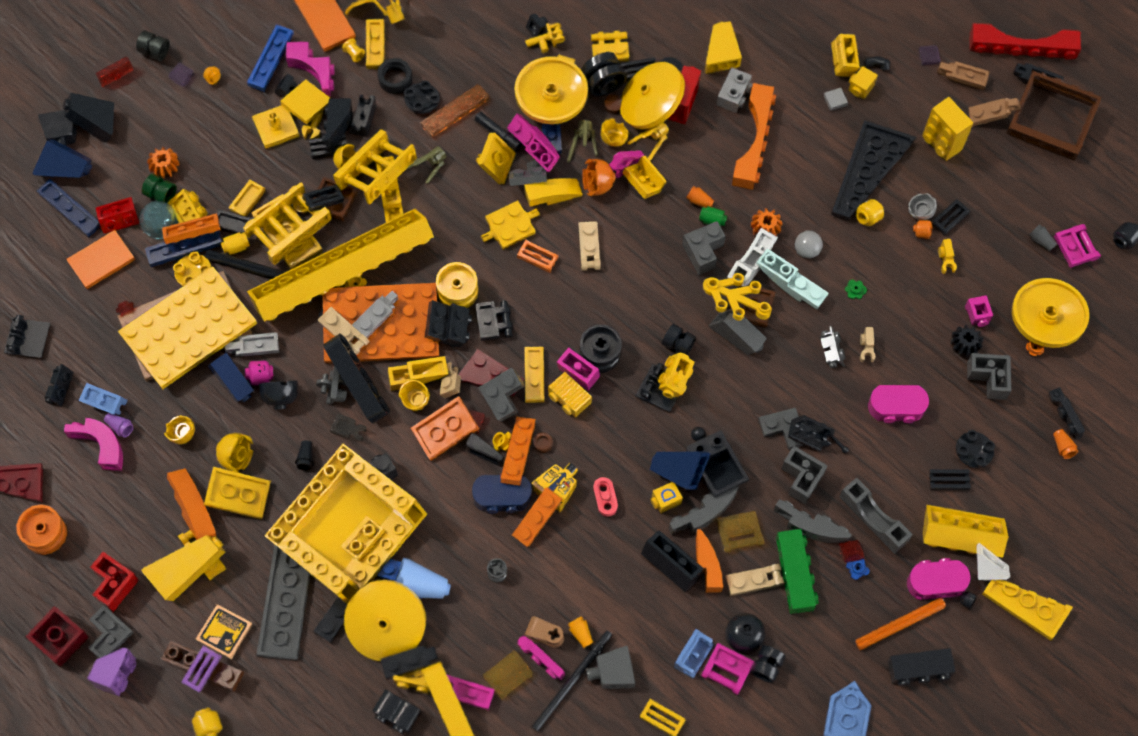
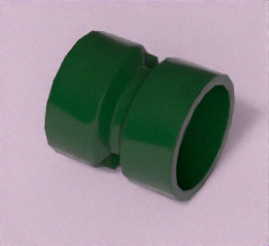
M153 173L145 179L141 189L142 195L150 199L154 198L156 202L164 206H168L167 202L177 192L175 184L167 180L163 181V178Z

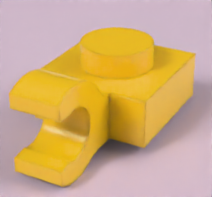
M943 239L941 246L938 248L939 257L943 260L941 272L945 274L947 271L946 267H950L952 273H955L957 266L953 259L954 251L951 239Z

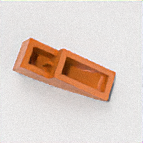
M697 529L696 561L704 568L702 573H705L706 593H721L723 590V580L719 561L706 535L701 529Z

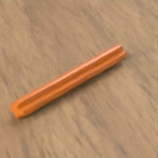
M938 598L858 638L855 643L859 650H863L944 609L946 604L942 598Z

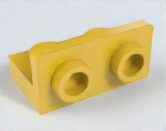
M182 189L167 202L179 223L205 217L208 214L207 210L199 203L198 195L193 191Z

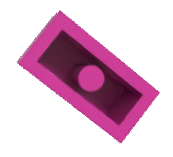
M569 347L557 361L560 371L566 372L575 382L588 391L600 377L597 367Z

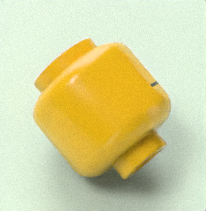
M874 199L862 203L856 211L857 220L865 226H872L884 217L882 204Z
M211 708L199 710L192 719L196 736H217V733L222 729L218 713L211 710Z

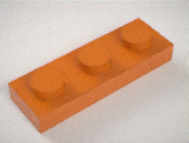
M217 213L162 228L165 244L176 243L180 240L195 238L199 235L221 230Z
M546 487L512 536L529 547L563 498L549 487Z

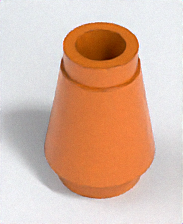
M693 186L686 199L690 200V203L706 208L708 206L711 207L715 201L699 186L698 188Z
M1064 429L1054 432L1053 436L1055 437L1060 456H1063L1064 459L1074 457L1078 453V446Z

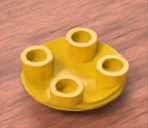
M191 252L174 265L175 278L180 285L185 286L210 269L211 264L205 256L200 255L198 252Z

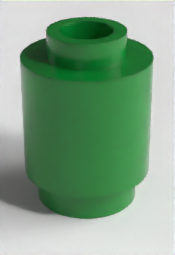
M710 206L707 208L703 207L699 221L705 225L717 221L721 227V225L725 226L728 215H725L724 210Z

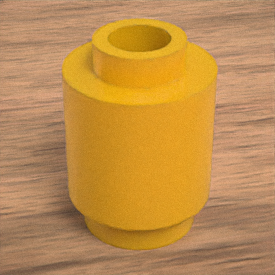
M238 232L223 238L224 242L221 243L224 253H229V255L244 251L246 247L250 246L245 232L241 234Z

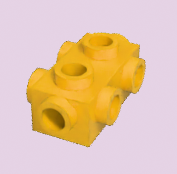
M677 353L667 358L665 362L667 369L658 379L660 383L659 389L663 391V396L672 399L673 397L683 395L686 391V383L693 373L692 368L695 363L689 359L688 355Z

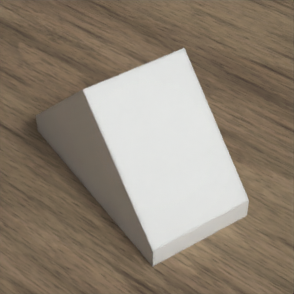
M977 544L978 580L1008 579L1010 577L1009 566L982 544Z

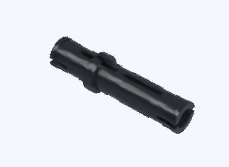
M479 112L475 116V122L483 126L490 133H496L514 152L522 147V143L513 137L510 131L500 127L483 112Z

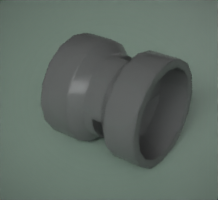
M492 559L487 565L488 578L492 582L500 583L507 577V566L502 559Z

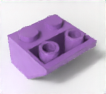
M126 648L96 660L88 680L97 689L119 696L121 692L125 691L128 684L127 678L136 667V658Z

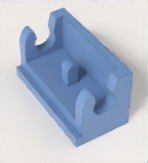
M86 383L79 399L80 402L113 415H120V406L127 403V399Z
M695 629L676 660L674 668L693 679L714 645L712 643L713 640Z

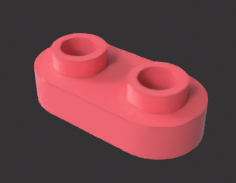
M598 478L593 487L598 511L605 517L613 516L618 507L613 483L608 478ZM606 487L607 490L603 492L600 488ZM605 505H610V506H611V509H610V510H606V509L604 508V506H605Z

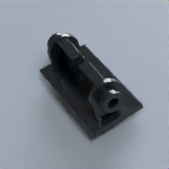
M63 364L53 370L50 383L54 385L48 386L44 396L46 403L52 404L54 402L60 407L63 405L74 373Z

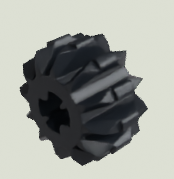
M967 324L963 328L959 326L952 333L950 344L954 345L953 351H959V356L965 353L968 358L970 354H977L982 349L981 343H983L984 339L980 337L981 331H974L975 326L969 329Z

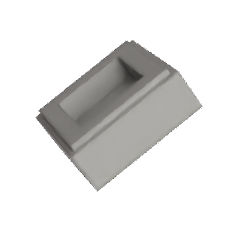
M841 88L824 93V98L830 111L847 106L848 102Z

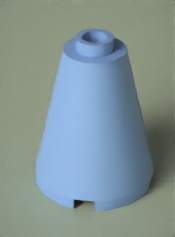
M408 558L402 559L396 582L409 587L419 598L443 599L444 595L448 596L451 584H448V579Z

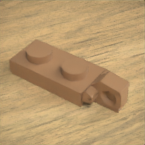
M956 61L950 64L941 62L937 71L938 74L946 76L949 80L982 90L986 87L990 73L989 71Z
M1003 98L969 107L970 119L973 121L972 126L1007 118L1012 111L1021 109L1020 102L1017 98Z

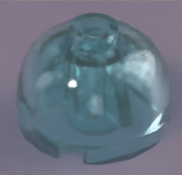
M162 201L148 203L141 210L139 216L142 230L150 238L163 239V227L178 224L174 209L171 205Z

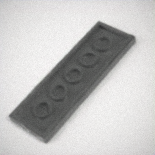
M275 544L256 655L257 657L298 661L311 574Z

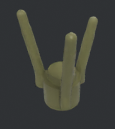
M582 120L578 123V129H575V136L568 155V163L571 162L578 136L583 139L584 147L587 145V139L591 137L594 154L598 156L595 130L592 129L593 124L591 121Z
M437 146L426 155L415 160L407 169L418 166L426 160L432 165L437 164L426 180V184H428L445 164L443 160L446 158V154Z

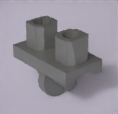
M335 366L333 371H330V376L323 374V378L316 381V386L321 388V393L326 394L327 392L326 404L332 405L334 402H344L347 395L346 390L337 389L338 384H346Z

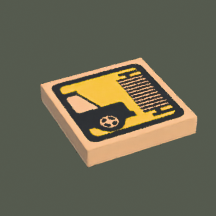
M217 604L196 640L232 659L253 624Z

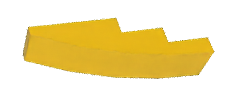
M394 156L383 157L391 162L394 161ZM376 162L377 172L381 174L387 167ZM396 179L381 193L386 222L403 214L398 179Z

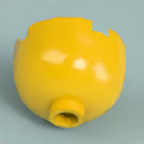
M241 433L225 435L216 446V456L219 464L223 468L239 473L240 469H246L253 456V450L250 449V444H253L251 437Z

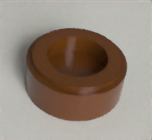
M617 95L608 96L605 99L606 111L611 114L619 113L622 99Z
M541 432L534 437L533 446L536 451L546 453L552 448L553 441L549 434Z

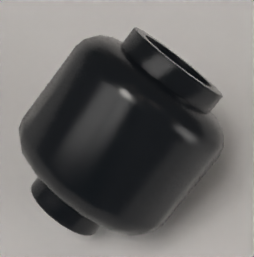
M1131 222L1121 224L1113 233L1115 245L1120 249L1133 248L1138 243V225Z

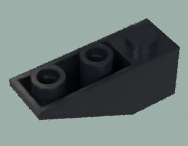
M351 98L329 99L328 106H325L327 120H324V131H326V134H323L322 141L323 145H326L327 152H331L351 126L353 113Z

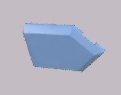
M855 681L830 696L823 736H866L871 704L864 697Z

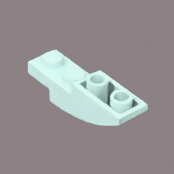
M768 248L756 263L771 280L799 302L803 300L815 309H818L828 296L827 291L799 274L798 268Z

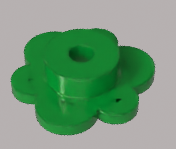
M848 281V286L845 287V291L848 292V298L861 299L867 292V288L862 286V281Z

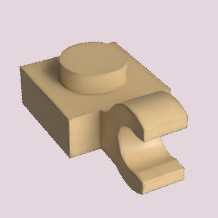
M866 327L864 333L860 335V345L864 347L860 355L861 362H864L865 355L871 357V362L875 360L873 327Z
M451 362L446 363L448 376L441 379L440 395L444 398L460 393L461 376L458 375V367L451 368Z

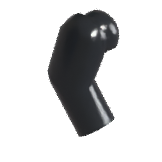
M875 56L864 59L866 68L881 65L882 71L890 70L891 62L887 58Z

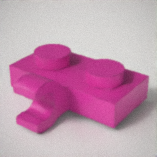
M620 151L614 155L609 165L613 171L616 170V178H620L623 175L624 168L638 163L640 158L645 155L642 151Z

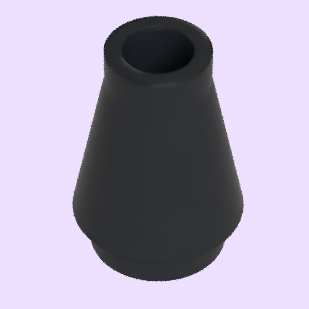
M304 440L301 442L295 460L296 467L299 470L309 471L314 466L313 443L311 441Z

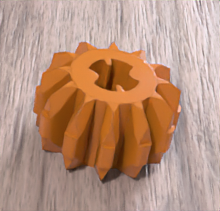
M162 147L159 151L155 148V153H150V158L147 159L150 172L157 176L161 175L163 179L166 175L172 177L171 172H177V167L180 164L177 154L173 153L171 148L166 150Z
M767 208L764 212L759 210L757 215L754 214L752 217L751 228H753V234H758L761 228L775 236L779 234L783 222L780 220V214L775 215V210L768 212Z

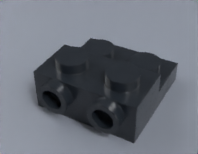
M433 300L429 302L425 338L457 348L467 343L470 337V333L467 332V326L472 320L469 308L456 304L446 305Z

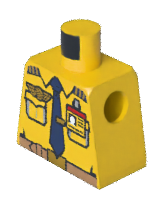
M569 463L564 469L555 464L531 483L532 490L539 496L546 487L553 490L563 498L556 509L561 512L576 489L577 481L573 476L577 473L578 469L572 463Z

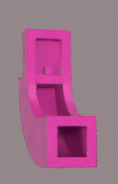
M91 418L85 419V425L78 422L65 424L64 432L68 438L90 439L99 443L100 454L98 464L102 470L122 471V447L108 426Z

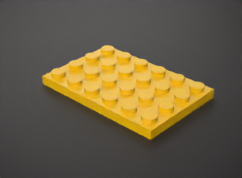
M211 267L118 332L163 390L225 347V345L255 326L257 321L215 268Z

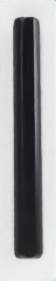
M207 250L205 258L211 262L270 279L286 272L213 250Z

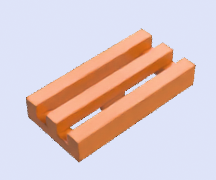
M525 240L517 254V258L550 273L559 255ZM526 247H528V248H530V249H532V250H534V251H537V252H539V253H541V254H543V255H545V256L551 258L552 260H549V259H547V258H544V257H542L540 254L534 253V252H532V251L526 249Z

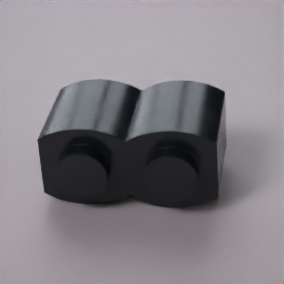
M384 690L372 710L376 720L383 724L386 721L393 725L392 729L400 734H403V732L409 734L422 713L419 708L388 690Z

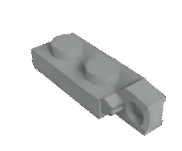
M391 291L386 297L381 296L352 326L368 338L393 313L395 308L393 304L399 299L398 295Z
M278 333L239 336V338L235 339V342L225 345V351L227 354H236V356L241 357L279 353Z

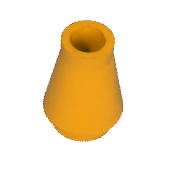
M582 616L568 624L570 627L568 630L583 648L594 643L587 621Z

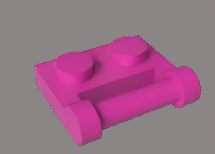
M1085 224L1066 229L1054 235L1070 268L1089 261H1095L1101 257L1086 232ZM1077 235L1081 237L1089 254H1086Z
M717 643L701 676L706 679L708 677L726 686L738 695L754 661ZM713 665L738 677L737 683L712 671Z

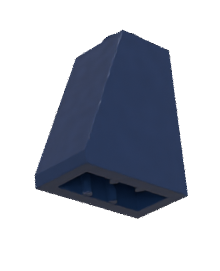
M51 139L46 141L32 174L37 176L80 178L85 176V174H89L92 168L90 164L92 159Z
M227 353L207 365L235 402L241 400L243 403L252 397L250 393L254 391Z
M656 452L651 460L652 464L649 470L687 490L697 489L711 453Z

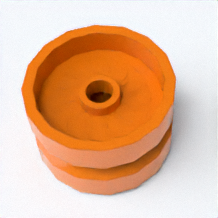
M35 505L26 509L19 517L16 525L17 534L21 541L36 554L45 555L57 551L64 544L67 537V526L63 519L53 508L46 505Z

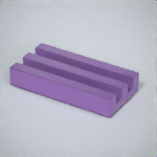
M203 646L183 678L182 683L201 692L222 656ZM204 653H208L192 682H189L188 680ZM212 656L215 657L207 672L205 673L204 677L202 678L201 682L198 686H196L195 684L197 683L198 679L200 678L210 659L212 658Z

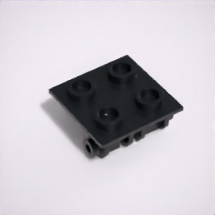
M16 315L12 319L4 354L42 358L50 323L24 320V316Z
M661 363L657 365L652 364L635 396L670 413L678 397L670 399L663 396V391L659 389L660 383L658 379L662 373H665V366Z

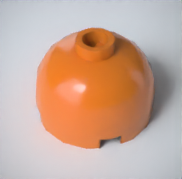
M588 159L585 164H588L587 169H583L582 172L584 190L588 189L589 193L587 195L589 196L603 195L611 189L615 182V173L608 162L599 159Z

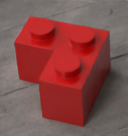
M102 552L90 567L97 576L104 580L93 593V596L98 602L114 612L139 579L133 572L105 552Z

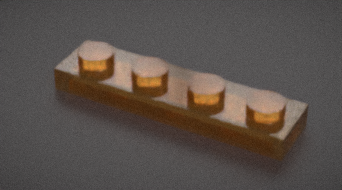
M477 84L421 121V127L433 138L488 101L489 95Z

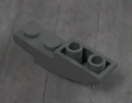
M737 486L716 497L711 493L705 495L703 500H701V509L699 507L694 508L688 515L684 517L680 515L671 520L668 528L671 535L688 528L695 534L697 529L703 530L712 524L733 502L739 487Z
M779 499L775 505L774 512L789 521L786 528L789 530L801 529L802 535H805L806 538L825 543L844 544L848 543L852 536L846 527L834 524L828 516L817 514L813 520L807 512H800L794 508L792 503L786 500L782 501Z

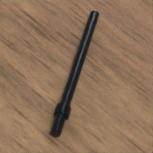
M606 630L601 638L593 643L590 647V652L532 725L533 729L536 731L540 730L595 657L603 652L605 644L612 637V633Z

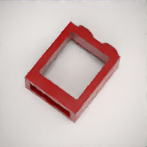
M684 65L681 72L685 82L684 94L679 106L668 120L686 125L699 90L701 70Z

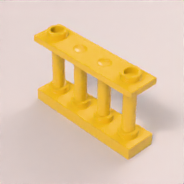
M379 130L333 175L335 183L342 191L349 184L364 191L367 203L371 204L417 159L415 147L411 144L405 150H402L389 143L386 131ZM384 150H387L398 157L391 162L379 155ZM374 161L387 168L380 174L367 166ZM360 173H364L375 180L370 185H367L355 178Z
M301 182L297 186H292L288 193L256 218L249 220L243 227L248 238L255 234L269 249L267 254L273 265H276L332 220L330 211L326 207L310 212L313 216L307 221H303L289 207L297 199L309 211V206H306V201L302 199L305 189ZM282 211L298 226L292 233H289L274 218ZM268 222L284 238L278 244H274L260 230Z

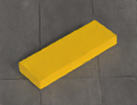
M384 19L366 20V68L378 69L385 61Z
M525 347V403L544 402V347Z

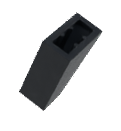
M72 92L67 99H64L63 109L67 119L101 141L108 142L113 135L114 102Z

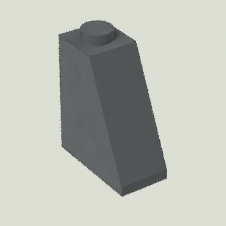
M728 309L723 313L719 312L708 326L748 355L760 352L764 347L763 343L767 339L745 317L740 321L735 320L732 309Z

